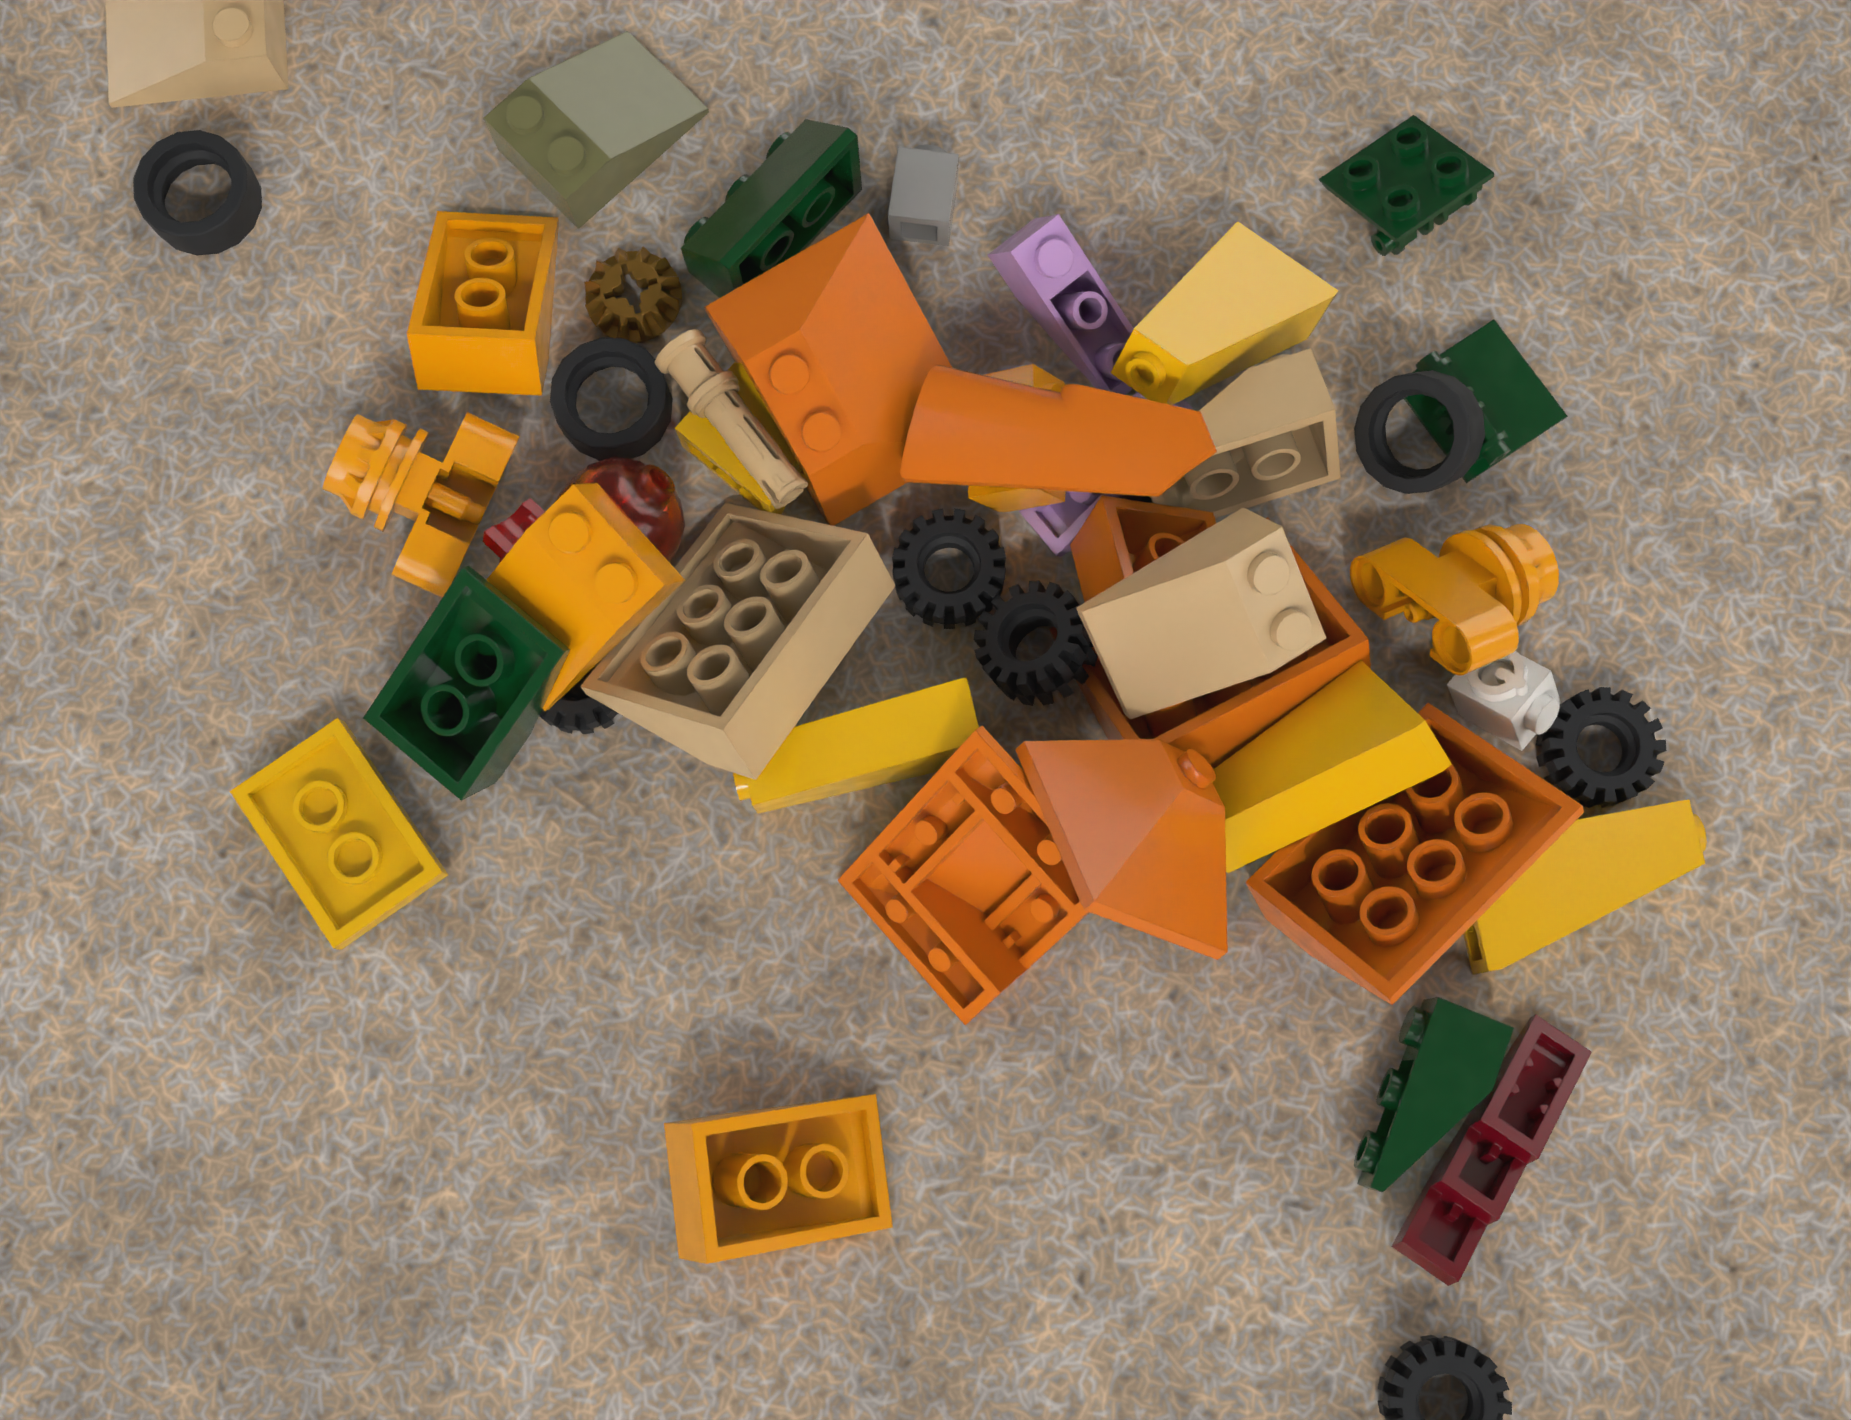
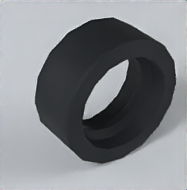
M202 130L176 132L156 142L141 158L133 177L134 201L143 219L173 248L196 256L219 254L239 244L255 227L262 209L261 186L252 168L238 149L223 137ZM208 164L221 166L228 172L231 178V189L226 201L215 213L199 221L189 222L176 221L169 215L165 207V198L170 185L182 172L197 165Z
M602 337L580 344L562 359L551 382L550 403L560 429L579 452L598 461L624 462L644 455L661 441L671 422L673 399L664 373H661L656 367L655 358L646 348L627 339ZM609 367L625 368L636 373L645 383L648 392L647 409L642 418L631 427L615 433H599L588 428L580 419L576 408L577 392L582 383L593 373Z
M1433 370L1397 375L1376 386L1361 404L1354 426L1356 452L1366 472L1383 487L1404 494L1430 492L1463 477L1478 459L1485 438L1483 411L1473 392L1453 376ZM1423 394L1436 398L1446 407L1453 420L1454 442L1451 451L1442 462L1427 469H1413L1404 466L1393 456L1387 444L1385 425L1389 412L1397 402L1411 395Z

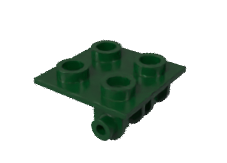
M1412 115L1319 178V181L1328 191L1377 228V232L1371 236V242L1380 255L1386 256L1390 252L1398 255L1404 251L1405 246L1417 238V229L1422 235H1427L1433 231L1434 223L1442 225L1448 220L1449 215L1462 206H1469L1477 200V193L1482 190L1483 184L1494 177V172L1419 118Z
M1495 319L1440 355L1436 350L1429 353L1415 365L1417 369L1412 372L1433 370L1455 377L1473 392L1483 411L1485 438L1478 459L1462 477L1466 484L1568 417ZM1423 394L1404 398L1425 429L1447 456L1454 442L1453 420L1446 407L1436 398Z

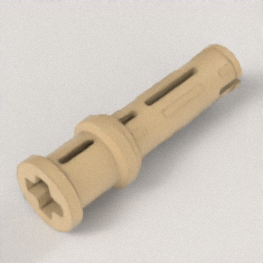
M692 329L677 336L657 355L655 359L656 367L661 373H670L689 398L687 407L692 414L698 415L699 418L706 417L717 429L732 452L763 489V492L775 509L784 507L792 502L804 491L803 489L808 486V482L792 466L777 443L746 406L738 394L740 389L738 378L732 371H723L706 349V337L701 330Z

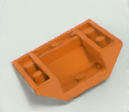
M868 213L704 307L735 363H742L800 465L802 471L799 473L808 482L806 488L827 524L832 526L908 483L901 477V462L913 412L928 372L936 365L953 368L872 217Z
M983 725L966 739L837 880L964 1025L968 1024L1090 913L1083 910L1025 772Z

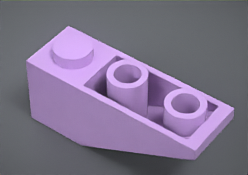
M1059 214L1033 219L988 254V257L1014 296L1095 388L1124 395L1132 390L1130 386L1111 374V371L1134 328Z

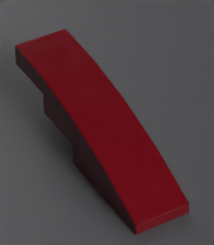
M1538 1015L1532 1016L1504 1057L1493 1090L1470 1111L1422 1189L1391 1247L1449 1286L1459 1282L1487 1225L1500 1219L1526 1165L1539 1159L1592 1052Z

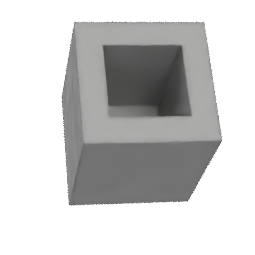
M927 144L918 145L914 148L898 147L888 211L889 239L949 246L958 186L959 154L947 153L938 146Z

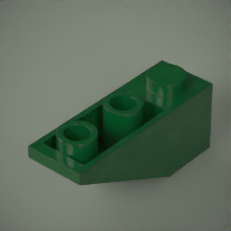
M1440 997L1424 999L1421 1008L1416 1006L1410 1008L1399 1034V1042L1407 1045L1398 1070L1394 1068L1388 1069L1378 1091L1376 1103L1384 1107L1376 1133L1370 1130L1365 1132L1355 1155L1354 1167L1362 1170L1358 1185L1370 1190L1384 1192L1493 1090L1514 1027Z

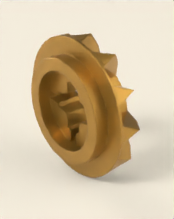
M642 247L639 251L627 252L617 248L615 255L604 262L596 260L595 271L589 281L584 282L587 312L595 326L610 338H623L633 343L653 339L672 325L681 308L682 288L679 277L666 257L660 258L651 254L645 247ZM630 274L631 279L635 280L639 288L649 287V289L640 293L641 303H639L641 312L637 314L633 305L630 306L626 298L616 299V296L625 292L623 283L626 282L624 275Z

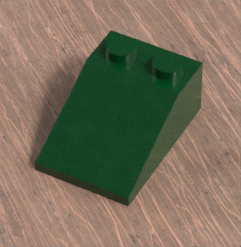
M465 566L461 569L363 719L462 801L495 784L503 775L530 736L570 649L472 567Z

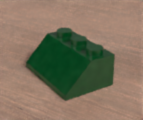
M805 119L792 134L785 132L780 135L769 148L766 160L751 176L745 174L738 178L727 192L725 203L710 218L703 217L699 219L689 229L684 239V245L681 247L688 272L720 298L805 250L862 190L858 136L848 127Z

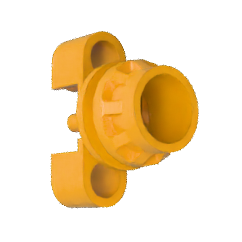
M467 412L444 461L440 462L422 453L429 435L428 431L419 428L414 438L411 439L404 436L407 425L396 419L374 422L356 414L336 451L322 489L341 497L350 514L364 520L369 511L378 514L374 528L382 532L387 527L394 512L415 521L391 575L443 598L454 580L520 436Z
M1488 524L1450 536L1443 543L1439 557L1415 540L1406 537L1355 557L1350 565V580L1359 600L1383 620L1404 612L1405 618L1411 623H1417L1424 619L1430 620L1435 617L1439 619L1432 630L1434 648L1430 649V657L1451 673L1462 676L1515 652L1519 643L1517 626L1528 622L1535 615L1539 604L1550 600L1555 595L1559 584V569L1552 548L1536 529L1525 524H1515L1507 528Z

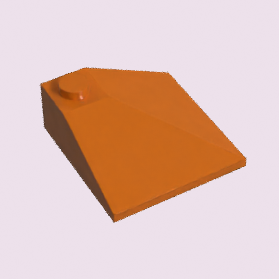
M1160 739L1024 741L1015 749L1083 910L1216 960L1228 952L1225 806L1212 783L1216 779L1215 772L1201 754L1193 749H1188L1185 752Z

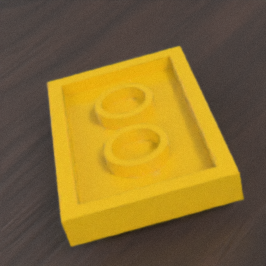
M338 717L230 791L333 949H344L448 876V873L346 722Z

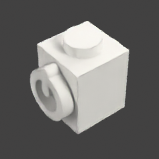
M1516 651L1465 675H1454L1447 684L1458 714L1472 724L1521 751L1536 734H1543L1551 727L1558 715L1561 704L1551 670L1520 655Z

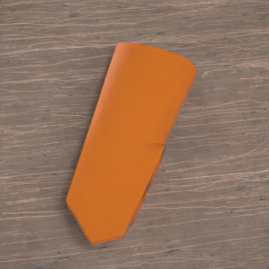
M936 365L928 372L913 412L902 457L900 474L904 481L909 483L1159 497L1185 474L1214 455L1217 450L1200 411L1078 384L1064 385L1060 392Z

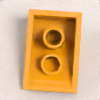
M437 211L407 330L418 390L542 396L550 350L559 229L558 217Z
M598 483L573 484L523 533L486 579L570 649L544 704V711L549 710L685 581Z
M876 1094L739 1111L664 1123L679 1259L709 1264L893 1228Z

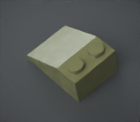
M626 31L529 77L483 119L497 149L579 229L707 115L709 109L636 38Z

